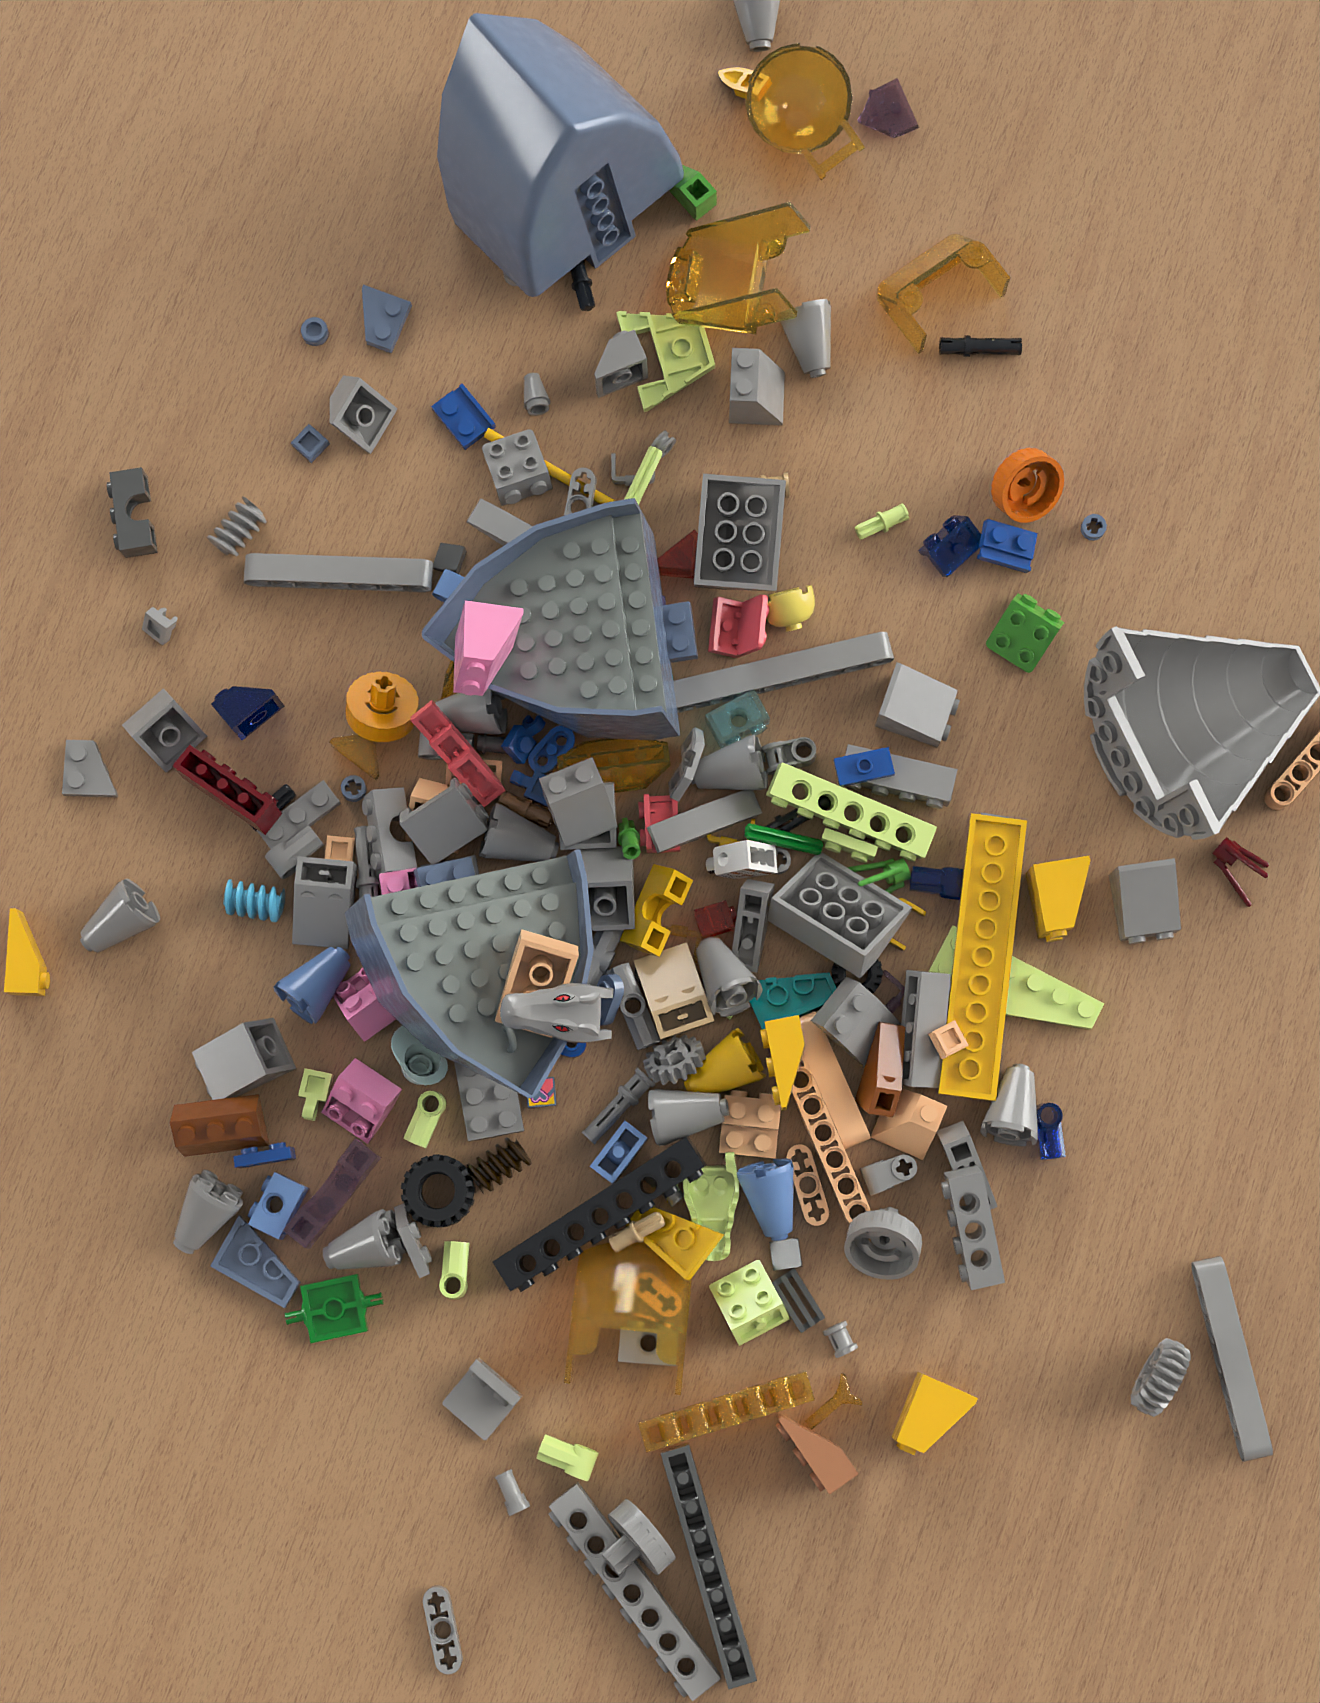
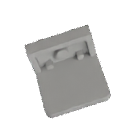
M528 429L482 446V451L501 506L515 504L521 499L533 495H541L553 489L547 466L532 430Z

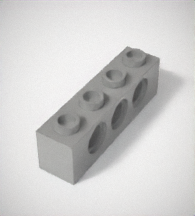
M978 1165L944 1172L945 1182H941L944 1199H949L951 1209L947 1210V1217L950 1227L955 1226L957 1237L952 1238L956 1255L961 1254L962 1265H958L961 1281L967 1282L971 1290L1005 1283L983 1172ZM964 1195H972V1201L969 1205H959V1201ZM978 1223V1228L975 1232L965 1233V1228L968 1224ZM975 1251H984L983 1257L980 1260H971V1255Z

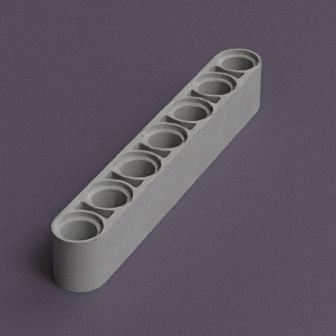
M250 553L245 555L244 583L257 587L429 592L432 590L433 562L425 559Z
M1221 1256L1192 1262V1274L1240 1458L1245 1462L1273 1455V1448L1225 1263Z

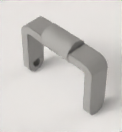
M611 453L612 482L614 484L631 486L635 475L616 477V453ZM655 471L652 475L649 484H652L655 481Z

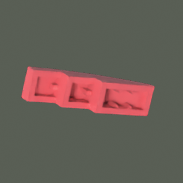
M432 700L410 717L411 722L429 740L430 746L448 764V769L461 783H465L468 786L472 795L483 807L506 791L471 744Z

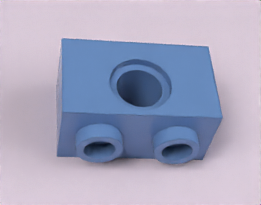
M624 1120L590 1167L613 1184L635 1158L648 1138Z
M274 1172L272 1176L268 1175L261 1187V1191L264 1193L260 1201H255L248 1213V1217L251 1218L248 1225L278 1240H283L309 1188L280 1173ZM278 1196L283 1202V1207L279 1212L274 1213L270 1209V1202L274 1197Z

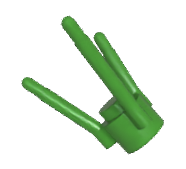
M894 858L882 862L847 867L853 872L883 868V873L859 881L858 886H864L885 879L888 884L893 883V885L885 890L890 894L899 888L905 887L904 881L911 879L908 865L903 858L896 861Z

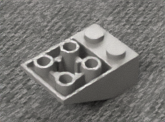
M298 856L294 882L292 944L348 949L350 934L345 912L354 905L355 883L358 874V866L353 861Z

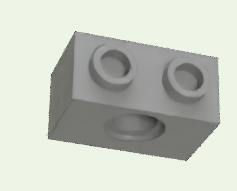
M627 1320V1326L621 1325L618 1362L676 1366L679 1330H673V1324L656 1323V1328L644 1327L643 1321ZM646 1334L653 1335L657 1340V1347L652 1351H646L641 1347L640 1340Z

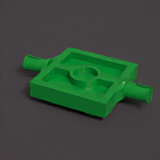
M358 1274L300 1286L303 1299L301 1310L285 1312V1318L297 1316L285 1321L287 1325L304 1321L308 1329L310 1344L369 1331L366 1319L367 1308L383 1305V1299L372 1301L383 1296L381 1292L365 1296L360 1287Z

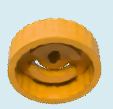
M381 671L367 673L355 680L348 689L345 708L346 720L351 729L365 739L375 742L395 741L406 736L414 728L415 725L411 722L410 717L418 711L419 698L413 685L397 674ZM393 709H396L394 712L389 714H378L391 712Z

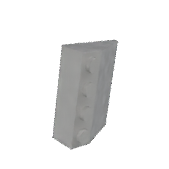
M703 474L694 587L777 592L786 480Z
M821 852L820 855H815L771 898L767 920L861 978L879 958L911 912L912 907L873 883L858 886V882L865 878Z

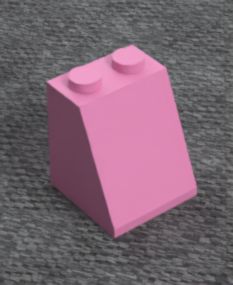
M465 601L455 636L453 692L470 696L484 695L513 648L523 616V608Z

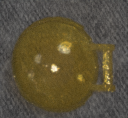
M800 43L776 49L758 63L748 81L749 87L745 106L748 119L754 131L763 141L781 152L802 154L820 180L827 177L826 173L855 151L861 152L865 149L863 143L848 123L853 100L850 78L844 66L833 54L819 46L814 48L800 46ZM844 130L851 142L824 162L818 164L811 152L830 144Z

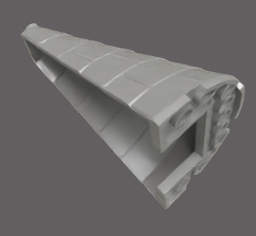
M1117 626L1107 631L1097 642L1096 648L1098 652L1096 657L1088 662L1084 683L1085 715L1092 718L1095 729L1090 738L1098 760L1119 796L1127 795L1134 803L1133 812L1153 828L1175 838L1184 835L1191 836L1192 840L1204 839L1220 832L1230 814L1236 811L1267 764L1272 763L1285 741L1291 737L1303 717L1320 697V686L1300 647L1297 645L1266 643L1239 638L1229 639L1208 635L1198 637L1147 629L1137 631L1118 628Z

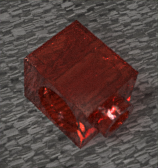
M726 900L694 910V916L702 940L734 931L737 915L734 906L728 907Z

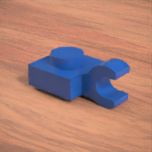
M527 715L522 725H514L501 747L516 764H524L530 752L537 744L533 736L544 728L546 722L540 715H537L535 720L530 715Z
M514 770L509 779L510 783L525 788V798L548 808L539 778L547 775L535 770L531 778Z

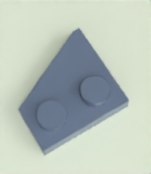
M363 285L362 299L367 345L392 353L412 308V304L407 300Z

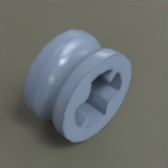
M1091 514L1084 519L1080 530L1086 539L1094 541L1103 536L1107 524L1102 516ZM1091 521L1097 522L1096 526L1099 524L1101 527L1097 530L1096 534L1090 533L1091 529L1087 530V526L1090 525Z
M350 775L342 781L341 791L346 800L357 802L365 796L366 785L361 777ZM355 782L356 786L361 785V790H357V795H352L351 791L346 792V787L350 788L349 783Z

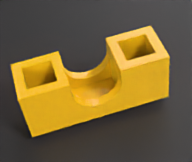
M653 864L635 904V929H624L620 941L638 951L660 957L671 932L661 926L662 914L670 905H683L693 880L675 869Z

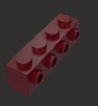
M189 744L172 767L187 782L266 835L283 814L276 806L278 801L267 792L263 794L256 790L257 786L244 777L241 780L236 777L237 773L228 765L223 763L220 766L215 762L216 758L203 749L200 752Z

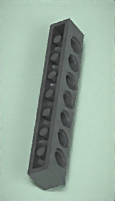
M685 1443L662 1450L661 1457L728 1690L757 1681L756 1672L690 1444Z

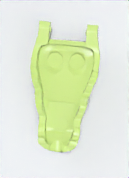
M725 1152L724 1161L726 1165L706 1166L701 1169L704 1174L691 1183L687 1179L683 1181L684 1200L688 1207L691 1221L724 1234L706 1258L707 1261L723 1260L730 1254V1234L739 1199V1180L737 1178L734 1152Z

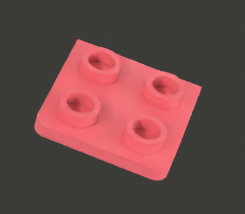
M761 594L744 602L723 597L714 598L708 652L739 658L760 650L765 644L767 637L765 623L769 614L768 597Z

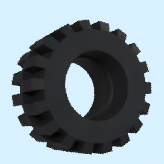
M435 1154L429 1157L425 1156L420 1161L414 1162L411 1165L412 1168L406 1171L404 1183H401V1189H403L401 1199L405 1203L406 1207L404 1208L407 1213H410L414 1220L430 1227H448L461 1221V1218L469 1213V1209L474 1203L473 1198L474 1193H476V1187H474V1180L467 1167L460 1163V1161L446 1155ZM435 1174L448 1176L455 1186L453 1200L443 1208L430 1207L422 1196V1188L425 1181Z

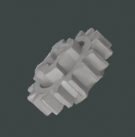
M683 1035L681 1038L673 1036L669 1042L662 1040V1045H654L652 1047L654 1051L646 1053L647 1059L643 1060L648 1078H652L654 1083L661 1080L662 1085H665L668 1081L675 1084L679 1078L686 1080L688 1074H696L695 1068L703 1067L702 1060L706 1059L700 1040L697 1041L694 1036L689 1039L687 1035Z

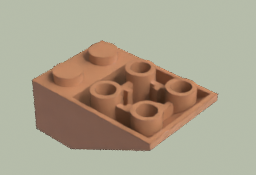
M781 1413L777 1415L780 1421L776 1424L777 1429L786 1442L790 1439L793 1440L796 1445L792 1449L803 1467L807 1464L810 1465L813 1472L809 1475L820 1492L826 1489L830 1495L858 1475V1472L837 1443Z

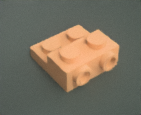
M731 1090L730 1095L724 1096V1099L726 1098L728 1102L729 1116H725V1121L721 1125L719 1153L734 1152L735 1155L776 1159L781 1105L775 1106L773 1094L759 1093L758 1099L747 1097L748 1092Z

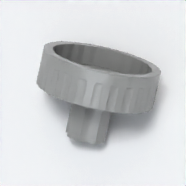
M892 1207L880 1208L879 1210L861 1213L850 1222L844 1252L852 1266L868 1276L886 1280L899 1279L911 1274L916 1269L922 1248V1236L915 1224L906 1217L901 1216L898 1209Z
M625 1499L608 1514L610 1522L621 1538L606 1550L602 1557L618 1576L638 1558L656 1575H659L676 1559L672 1549L659 1531L628 1499Z

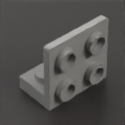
M478 1358L469 1367V1371L444 1399L442 1404L479 1437L487 1440L523 1395L482 1359Z

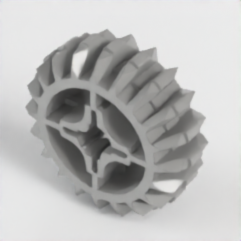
M1168 1338L1162 1340L1154 1348L1140 1371L1130 1395L1131 1404L1137 1407V1410L1153 1417L1162 1413L1163 1409L1167 1407L1174 1394L1178 1391L1187 1373L1186 1370L1191 1360L1190 1350L1178 1341Z

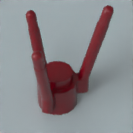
M1226 837L1213 851L1212 854L1217 857L1213 863L1222 870L1246 906L1250 907L1252 905L1250 900L1225 864L1228 863L1232 866L1238 859L1262 877L1268 878V873L1252 861L1266 868L1269 866V863Z

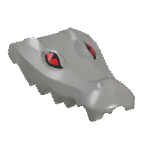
M567 983L531 993L507 994L501 1002V1021L508 1028L526 1029L567 1042L587 1043L611 1040L612 1030L600 1029L601 998H613V988L582 983Z

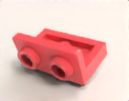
M643 794L644 802H638L639 819L645 818V829H640L641 846H646L647 853H657L647 827L678 815V802L670 798V795L649 796V794ZM680 846L663 851L661 853L680 852Z

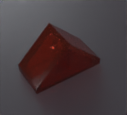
M695 529L657 558L660 576L694 579L698 533Z

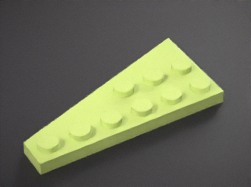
M952 925L928 972L952 975L956 926ZM1012 956L1006 1016L1084 1029L1093 1028L1104 1006L1103 1002Z

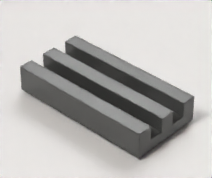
M795 1268L772 1282L785 1309L800 1333L825 1318ZM790 1277H793L816 1313V1317L812 1318L790 1284L788 1280ZM782 1282L807 1320L805 1324L802 1325L778 1285Z

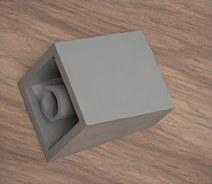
M732 348L729 423L783 425L785 372L760 349Z
M897 662L875 727L938 747L941 740L946 741L951 725H948L947 721L950 714L954 716L960 702V700L955 699L958 690Z
M593 757L539 778L545 801L565 848L618 827L604 783Z
M617 846V848L580 849L588 881L592 931L635 929L633 859L630 860L623 856L622 846Z
M1175 858L1118 866L1109 874L1120 941L1128 940L1129 944L1146 942L1145 937L1156 936L1157 940L1174 938L1173 933L1181 930Z
M274 1018L244 1022L192 1052L196 1068L201 1072L207 1086V1092L212 1100L238 1097L296 1069Z

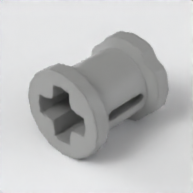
M846 1320L823 1331L824 1336H828L835 1350V1358L844 1356L858 1348L847 1331L846 1326L848 1324Z

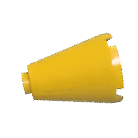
M736 1028L706 1055V1059L702 1060L703 1067L695 1068L696 1074L687 1075L684 1085L686 1090L691 1092L721 1093L760 1081L766 1077V1074L761 1072L764 1070V1067L750 1042L744 1043L741 1040V1037L745 1036L739 1028Z

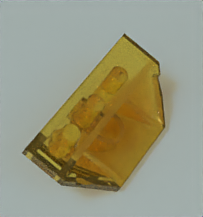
M601 739L586 741L571 748L567 753L557 756L558 771L593 757L603 783L614 782L615 793L646 789L671 766L668 742H659L657 740Z

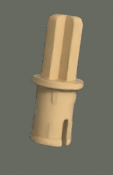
M654 1212L637 1222H629V1226L608 1236L609 1242L614 1251L619 1252L632 1243L644 1241L643 1237L662 1228L665 1225V1221L659 1212Z

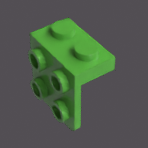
M1018 593L986 641V646L1025 672L1030 673L1034 670L1065 622L1060 620L1061 616L1051 609L1044 610L1038 606V602L1033 597L1027 594L1022 596Z

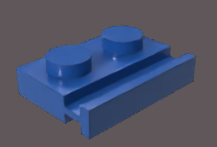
M463 383L455 391L452 390L431 406L434 413L464 450L481 439L488 428L494 429L496 427L494 421Z
M987 519L983 522L979 544L980 552L977 555V559L1028 573L1031 571L1030 564L1034 556L1038 533Z

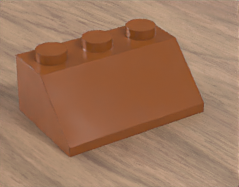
M259 1094L177 1104L173 1107L170 1118L171 1131L175 1147L184 1157L269 1146Z

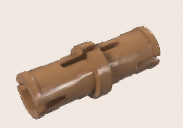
M508 791L503 792L499 798L498 804L503 805L527 820L533 821L547 829L550 828L553 822L550 810L534 804V801L531 799L519 798Z

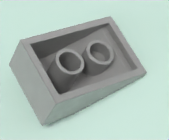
M845 977L811 1020L864 1068L878 1022L901 1025L878 998L860 982L849 977Z

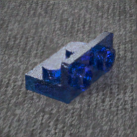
M953 515L943 523V528L937 534L933 533L923 541L924 545L918 551L921 555L927 556L942 577H948L980 548L981 533L968 516Z

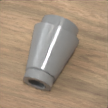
M529 373L524 376V408L530 415H542L549 410L550 399L540 379V375L538 373Z

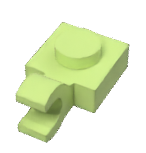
M304 1069L298 1094L299 1097L306 1098L302 1111L304 1119L316 1120L319 1101L326 1103L329 1097L333 1074Z

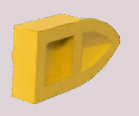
M733 67L718 71L722 82L732 88L736 96L758 102L771 84L768 75L746 68Z

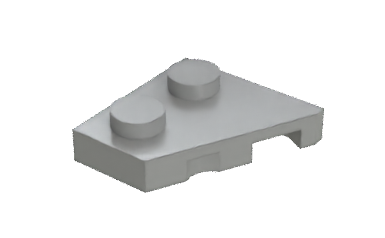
M405 1203L394 1207L397 1231L419 1278L430 1274L428 1263L432 1262V1258L427 1246L422 1247L419 1240L421 1237L419 1228L415 1221L412 1222L409 1213L404 1208L406 1207Z

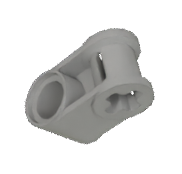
M800 737L762 746V752L766 753L769 766L767 774L774 775L778 764L782 762L795 768L811 765L816 758L815 743L810 738ZM801 746H806L812 752L809 757L801 758L796 754L797 749ZM775 753L777 754L779 763L776 762Z
M902 1154L860 1168V1171L871 1196L913 1178L917 1172V1163L911 1156ZM901 1159L905 1163L910 1162L911 1164L908 1174L905 1176L903 1172L896 1171V1167L900 1166L899 1161Z

